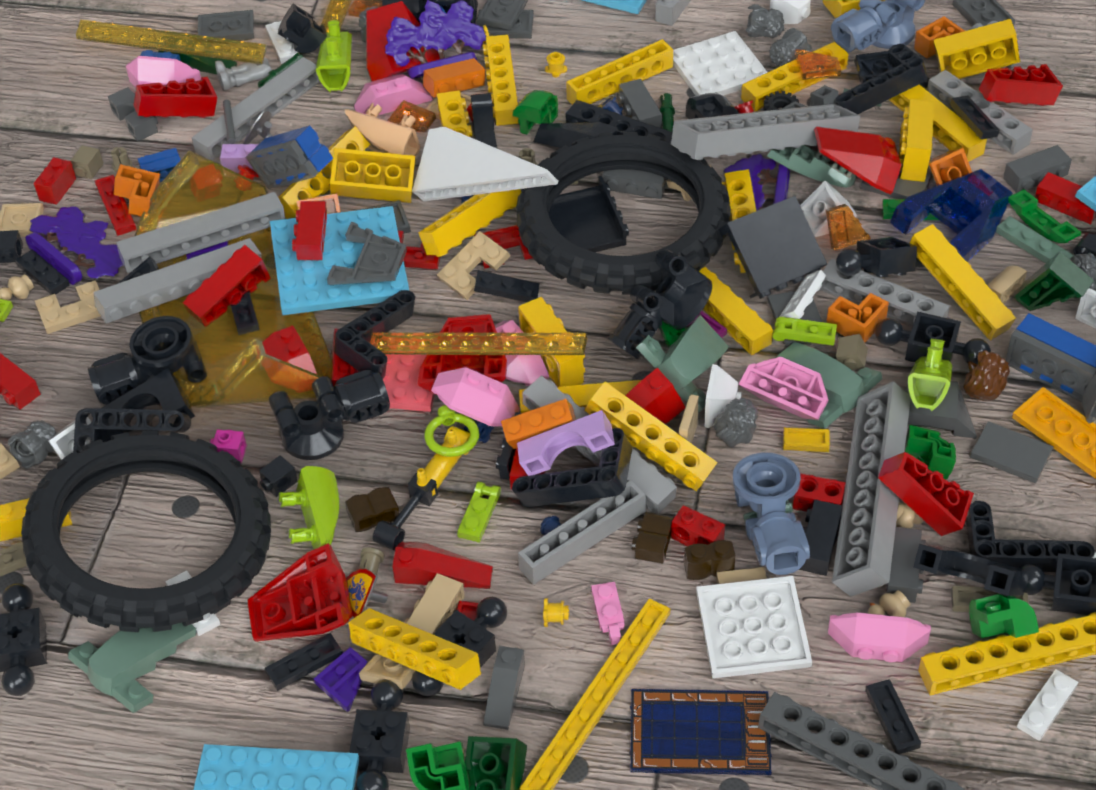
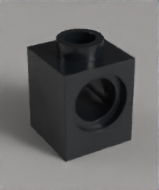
M0 231V263L16 262L15 260L21 256L23 242L19 231Z
M281 455L259 470L261 487L266 492L270 491L276 497L279 496L280 492H285L298 482L295 467Z

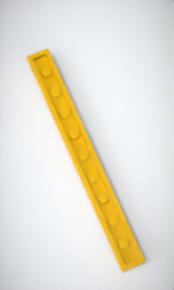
M650 598L647 600L520 787V790L554 789L669 617L671 608Z

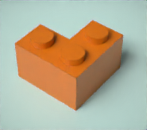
M943 16L916 31L914 50L928 59L936 54L935 39L964 32L965 30Z
M120 164L115 176L114 195L130 199L129 214L149 218L159 192L160 174Z
M872 293L859 305L839 296L828 308L826 323L837 324L836 332L845 337L860 334L864 343H866L875 333L877 324L887 318L889 302Z

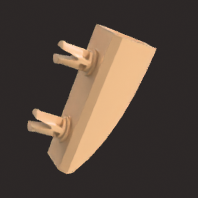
M371 103L366 114L345 109V114L348 116L351 127L356 126L370 143L368 146L370 150L416 156L419 153V140L415 129L411 128L416 121L412 115L408 118L407 113L404 114L401 122L396 124L377 118L382 111L378 104L374 107V104Z

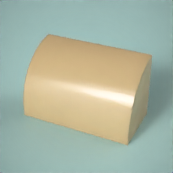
M1008 266L990 281L987 286L998 295L1004 304L1022 286L1027 271L1018 266Z

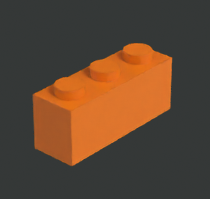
M475 58L426 69L423 72V87L433 98H436L438 93L464 91L485 85V68Z
M563 399L502 420L501 424L507 443L513 449L518 448V442L575 421L576 417L573 406L567 399Z

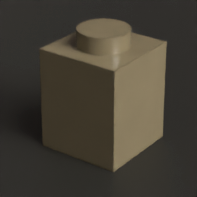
M82 145L71 159V163L76 176L93 179L102 167L103 160L99 149Z
M860 334L841 337L838 341L836 359L851 370L865 368L868 348Z

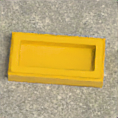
M784 427L783 450L829 452V429Z

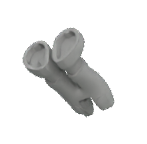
M267 58L248 61L239 66H233L231 69L226 68L222 61H215L218 79L223 91L229 90L234 86L239 87L254 80H262L272 70Z

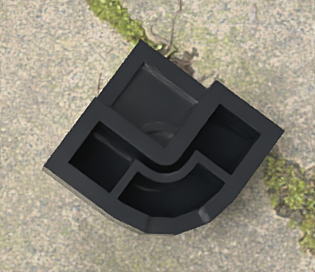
M292 4L286 12L278 29V34L287 41L294 43L295 51L300 53L315 51L327 37L325 27L323 25L319 26L313 20L314 16L295 4Z
M717 92L690 97L686 103L685 116L688 119L738 114V111L730 101Z

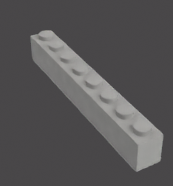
M302 57L231 109L236 139L234 144L247 136L262 111H270L272 118L320 82L316 73L317 64ZM224 114L192 137L195 152L210 162L221 155L223 144H229Z
M272 192L118 241L116 244L119 256L127 273H129L149 256L157 264L271 227L270 221L285 219L284 208L276 193Z
M248 238L95 291V307L105 323H109L196 291L206 278L211 277L221 264L227 262L233 253L244 245L260 258L261 252L253 241Z
M542 375L522 392L523 404L530 410L567 399L573 406L576 420L589 415L584 411V407L580 408L574 403L570 395L563 394L553 381L546 380ZM574 446L599 467L602 450L593 453L586 446ZM632 449L627 482L633 481L646 494V507L651 512L659 514L675 499L677 487L669 477H664L660 474L652 463H647L635 449Z

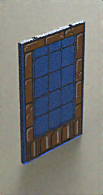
M631 689L630 773L771 775L772 754L770 734L758 728L760 714L769 701L768 691Z

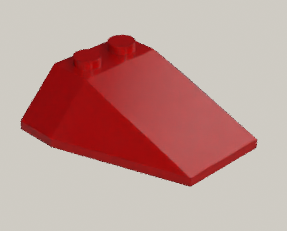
M403 1L366 11L367 71L371 82L406 72L410 68L421 64L419 60L411 58L406 66L401 67L396 64L393 56L385 53V46L388 44L386 35L391 28L394 17L407 19L416 27L421 25ZM410 47L414 54L418 53L420 56L419 51L415 47ZM434 48L428 49L425 53L427 62L440 60L439 53Z
M815 127L814 132L820 153L871 186L890 195L893 193L901 162L895 142L891 138H884L876 134Z
M491 314L448 318L420 366L418 386L432 392L431 389L438 373L465 367L502 383L506 379L508 362Z
M329 543L307 552L247 600L252 637L255 642L324 634L345 625L353 616L346 576Z

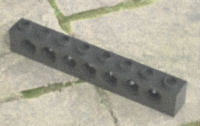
M774 692L760 714L759 729L877 790H965L957 782L947 780L935 774L930 768L921 767L912 762L908 757L898 755L888 750L884 745L868 740L859 732L851 731L839 725L837 721L817 714L812 708L804 707L786 695ZM786 718H791L795 721H789ZM809 730H815L818 733H812ZM832 742H838L841 745H835ZM856 754H862L865 757H859ZM880 766H885L889 770H884ZM908 778L911 779L913 782H907L904 779Z

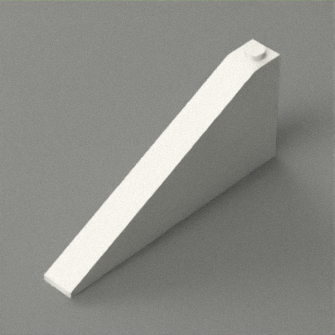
M438 127L428 131L412 192L422 201H431L556 185L558 180L545 168L447 127Z

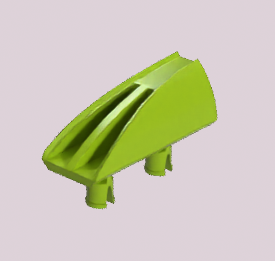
M332 20L328 22L329 33H326L327 37L320 45L316 73L322 85L329 92L334 90L342 92L350 77L352 34L348 31L340 32L339 21Z
M931 339L927 357L922 356L917 359L908 376L910 397L917 409L922 407L933 411L943 401L950 387L953 365L949 360L942 359L945 341L939 339Z
M305 466L300 470L296 492H280L279 502H281L280 507L301 506L307 528H290V543L311 541L314 550L328 543L332 544L339 515V493L334 472L322 467Z

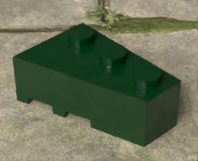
M1059 252L1024 281L1013 298L1027 310L1033 311L1051 306L1052 303L1057 301L1062 303L1067 301L1068 298L1083 297L1094 280L1062 252Z

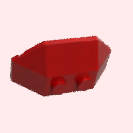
M293 325L269 334L255 349L257 357L269 379L273 382L294 388L295 391L303 392L311 389L312 383L319 378L310 354Z

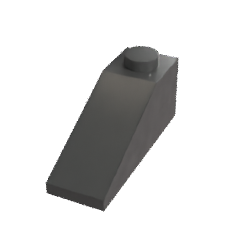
M499 645L493 667L483 722L484 726L509 730L525 668L524 649Z

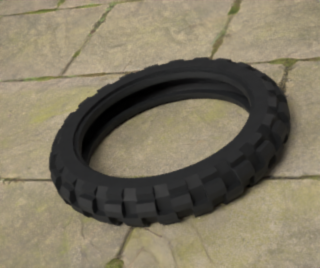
M612 132L598 134L597 138L593 139L585 137L573 142L571 147L565 145L551 153L550 158L543 159L537 166L547 169L558 180V184L521 189L516 207L517 226L523 245L528 248L529 254L539 265L545 266L547 272L561 280L567 278L568 284L581 289H585L588 286L592 287L593 291L597 293L610 294L611 291H622V295H630L632 288L636 285H644L653 291L657 290L661 281L669 274L659 267L655 261L657 253L662 249H668L684 257L688 264L700 271L710 262V257H714L722 247L724 238L727 235L721 237L718 229L730 222L731 210L726 186L722 184L721 177L713 167L709 166L704 158L701 160L692 159L690 155L680 152L678 148L671 145V141L669 143L665 142L664 138L648 134L647 137L638 136L637 132H623V135H613ZM617 169L646 171L671 180L689 194L698 210L696 221L680 239L662 249L632 256L606 255L581 248L567 240L557 231L548 214L557 196L572 183L594 173Z
M142 431V435L130 436L129 432L112 435L111 440L102 442L100 439L82 447V452L70 453L57 463V469L54 468L47 472L38 483L37 491L31 494L26 505V514L22 520L21 532L23 552L32 577L38 581L40 589L50 600L59 602L60 608L73 616H84L89 623L104 628H109L110 625L119 626L120 631L139 633L140 628H153V632L171 630L174 624L182 623L183 626H188L202 621L203 615L207 613L216 614L230 605L232 598L239 597L252 584L253 577L259 574L266 560V553L269 550L271 538V515L269 514L268 502L264 491L259 489L258 481L247 468L244 469L240 466V461L223 450L218 452L216 445L202 439H197L195 442L189 440L188 435L171 432L169 436L159 435V431ZM164 472L187 477L213 491L229 509L234 520L235 531L223 555L200 574L186 581L165 587L129 588L104 582L77 566L61 544V526L76 501L97 485L112 478L131 473Z

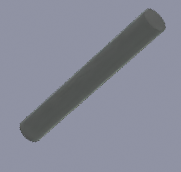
M224 100L223 109L227 139L229 144H234L236 139L231 102Z

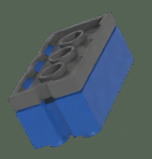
M310 125L265 138L245 157L268 189L314 178L333 159L328 148L320 144L317 132Z
M1028 313L1011 334L1005 361L1009 363L1008 366L1082 402L1085 390L1096 374V345Z

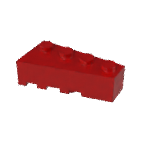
M246 245L237 249L227 262L221 264L211 277L206 278L196 291L186 297L183 304L187 312L204 327L208 326L227 311V306L238 304L241 301L242 295L248 291L253 293L258 289L257 284L261 281L266 283L271 279L263 259Z

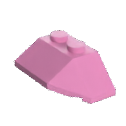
M138 56L126 65L129 81L135 88L136 85L158 82L162 85H167L169 81L174 80L178 83H184L186 79L193 78L195 81L201 80L199 70L192 69L187 64L176 59Z
M398 74L365 83L354 104V109L356 112L366 114L371 103L374 104V107L378 104L382 108L379 115L432 101L433 97L423 87L422 83L404 74Z
M513 320L502 321L496 324L495 328L508 362L506 379L530 386L541 375L545 379L549 378V373L537 347Z
M783 357L748 365L739 382V386L761 400L804 419L819 420L829 401L820 373Z
M467 367L438 373L431 389L448 408L489 426H502V420L514 417L515 413L520 411L507 385Z
M848 613L840 616L830 615L828 634L851 657H858L863 660H885L886 662H903L928 644L931 632L930 625H923L921 622L910 618L866 613Z

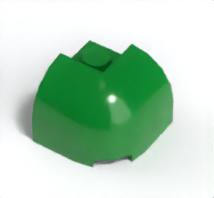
M533 90L522 98L512 116L518 117L520 133L527 135L535 123H553L558 117V99L556 95L545 90Z
M909 425L906 435L905 452L925 463L932 472H940L943 474V478L947 480L956 462L954 443H948L942 439L939 432Z
M994 594L973 599L969 604L972 633L980 638L1002 633L1018 638L1039 632L1034 609L1026 601L1015 596Z
M461 741L438 747L430 743L406 749L410 776L413 784L419 790H470L469 773L466 771L465 754Z

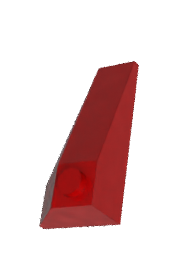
M658 368L625 395L664 424L669 423L686 408L673 384Z
M399 543L395 549L392 566L395 583L427 585L429 581H433L438 573L463 583V587L490 589L493 566L427 543Z

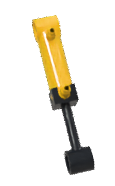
M451 426L447 430L441 446L449 448L461 446L467 442L470 433ZM435 453L424 469L419 468L408 483L410 500L393 522L389 523L382 520L377 524L373 533V541L395 551L396 546L403 542L405 537V530L401 526L419 502L430 507L438 496L437 489L462 455L447 457Z

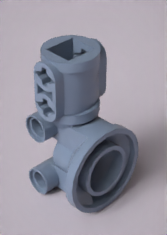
M860 0V10L851 9L833 21L831 31L834 41L846 52H852L856 48L863 50L870 45L889 49L896 44L908 45L915 36L914 12L921 9L925 0H885L883 2L881 0Z
M756 453L749 455L739 461L733 470V486L735 488L737 506H750L757 513V518H750L745 521L748 539L753 542L760 566H766L771 573L776 575L794 573L804 565L806 559L810 558L809 544L801 522L799 520L796 521L793 512L785 513L786 500L794 496L799 489L800 471L794 462L779 454Z

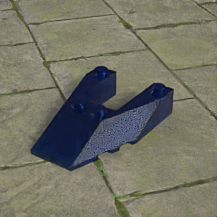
M979 169L907 197L895 208L890 224L907 235L927 216L932 214L957 233L949 243L968 262L993 239L997 226L1008 206V197L1013 192L984 170Z

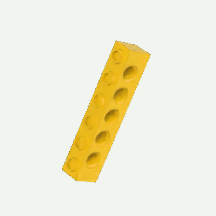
M486 36L483 52L484 56H486L484 57L485 68H489L486 69L487 80H491L487 81L488 93H492V105H494L493 118L496 120V126L518 124V117L512 116L518 102L509 36Z
M662 39L566 81L567 100L572 105L576 100L592 104L619 92V84L637 79L643 81L673 67V48Z
M832 42L742 84L741 100L743 102L753 100L752 107L754 112L764 108L765 97L769 96L770 93L775 95V91H779V93L785 91V94H788V92L794 94L847 69L849 54L836 42Z
M460 90L438 93L437 104L442 127H447L472 137L471 125H467L469 123L468 111L464 112L466 110L465 98H461Z
M354 126L345 131L328 150L333 157L334 148L365 151L370 143ZM333 159L314 178L292 183L278 196L283 205L286 219L296 217L298 196L300 200L318 197L320 194L323 195L330 190Z
M749 169L725 173L726 181L722 182V184L726 186L729 195V204L731 206L730 221L756 212ZM737 252L733 253L735 265L740 266V273H745Z
M607 382L601 385L584 410L589 415L602 410L610 421L612 429H622L632 447H636L648 459L658 463L666 472L673 474L683 481L687 487L694 489L696 492L718 463Z
M368 608L348 622L352 643L459 690L481 675L478 653L371 608Z

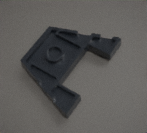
M889 51L855 56L854 63L861 84L893 68ZM927 78L925 82L919 85L923 88H928L930 78Z

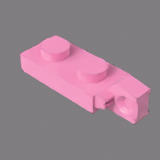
M615 582L591 585L600 631L609 633L611 645L618 644L621 637L620 630L624 629L625 624Z

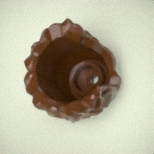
M987 350L980 351L978 353V364L971 361L968 362L969 373L966 375L963 385L965 393L971 398L982 401H991L998 398L1007 385V377L1010 373L1009 363L997 353L988 352Z

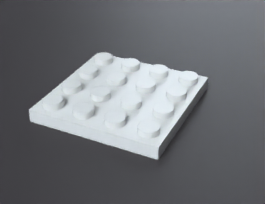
M736 31L673 50V66L695 96L715 92L724 96L742 90V84L768 73Z
M793 576L696 587L712 679L812 667V658Z

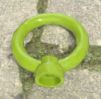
M444 405L438 409V416L427 425L424 438L427 446L433 452L442 456L455 457L463 455L474 448L479 439V429L470 417L456 413V411ZM455 422L464 424L470 431V437L466 443L452 448L439 445L433 436L434 431L441 424L451 426Z

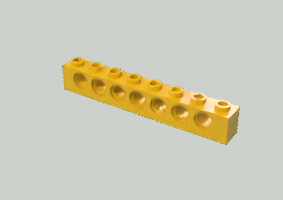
M1096 612L1078 619L1070 618L1065 622L1057 624L1049 623L1039 628L1038 633L1018 638L1011 635H1000L992 640L976 641L971 645L952 647L948 651L940 653H928L921 657L918 671L931 696L1095 655Z

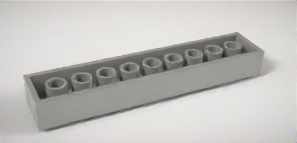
M837 104L678 120L674 121L671 145L678 148L680 152L687 153L695 160H701L703 157L708 156L718 158L720 155L725 154L729 156H735L737 153L751 154L753 151L758 150L768 152L769 149L800 148L801 145L816 146L815 127L858 132L860 115Z
M894 381L858 397L832 578V582L850 597L887 584L890 580L899 497L878 476L884 460L905 452L911 400L910 395Z

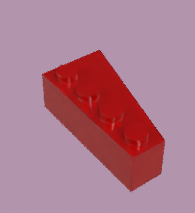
M1041 64L1040 68H1036L1035 65H1029L1027 69H1022L1020 66L1014 67L1013 70L1008 68L987 69L979 91L984 96V99L989 102L1001 101L1024 105L1053 106L1063 85L1047 64Z
M208 76L201 77L200 81H195L193 78L186 79L184 83H178L174 80L169 81L167 85H162L159 82L136 85L134 108L137 115L142 117H214L217 95Z
M907 452L884 460L878 478L940 536L963 529L974 495L973 492L960 489V484L955 481L949 482L945 480L943 474L938 471L932 472L925 463Z

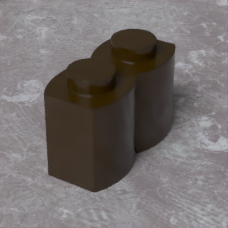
M379 487L368 494L354 495L345 501L346 511L355 532L370 530L382 520L389 523L393 522L399 515V507L389 487Z
M645 512L644 517L639 518L637 532L639 534L638 537L634 536L631 548L632 551H635V559L664 563L671 540L673 516Z
M719 540L709 545L693 544L686 547L684 550V568L687 579L702 580L709 576H716L717 572L735 570L736 555L732 541Z

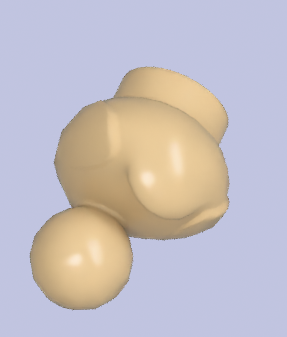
M25 274L20 277H11L8 280V288L3 287L0 289V299L9 301L12 295L18 299H26L29 291L34 288L32 281Z
M898 503L896 527L912 528L914 524L918 525L924 522L906 503Z
M897 590L893 594L886 593L882 595L879 605L870 603L868 614L885 615L886 612L889 616L906 617V609L911 604L906 596Z

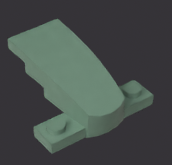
M801 145L800 148L785 147L784 150L771 149L767 155L791 170L821 182L827 181L831 185L847 188L854 185L857 179L856 175L819 151L816 152L806 145Z
M699 315L670 346L667 353L661 349L659 342L652 339L649 335L636 348L655 369L658 368L665 375L686 403L689 396H699V413L705 407L706 395L701 389H697L692 381L712 366L727 351L729 346L706 320Z
M793 342L775 357H783L821 374L829 401L819 420L807 419V421L824 429L843 413L855 408L858 397L866 394L883 379L880 371L865 367L855 373L827 354L798 342Z
M182 623L172 625L171 630L153 632V628H140L139 633L118 631L99 649L87 641L70 650L68 659L88 675L90 682L95 688L115 697L132 713H135L151 704L154 696L135 679L154 671L156 662L176 653L177 645L196 636L197 628L192 624L183 626Z

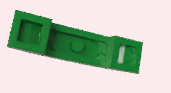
M1023 189L1008 197V202L1018 216L1030 228L1048 240L1057 243H1067L1081 235V231L1066 221L1061 224L1037 206L1038 199Z

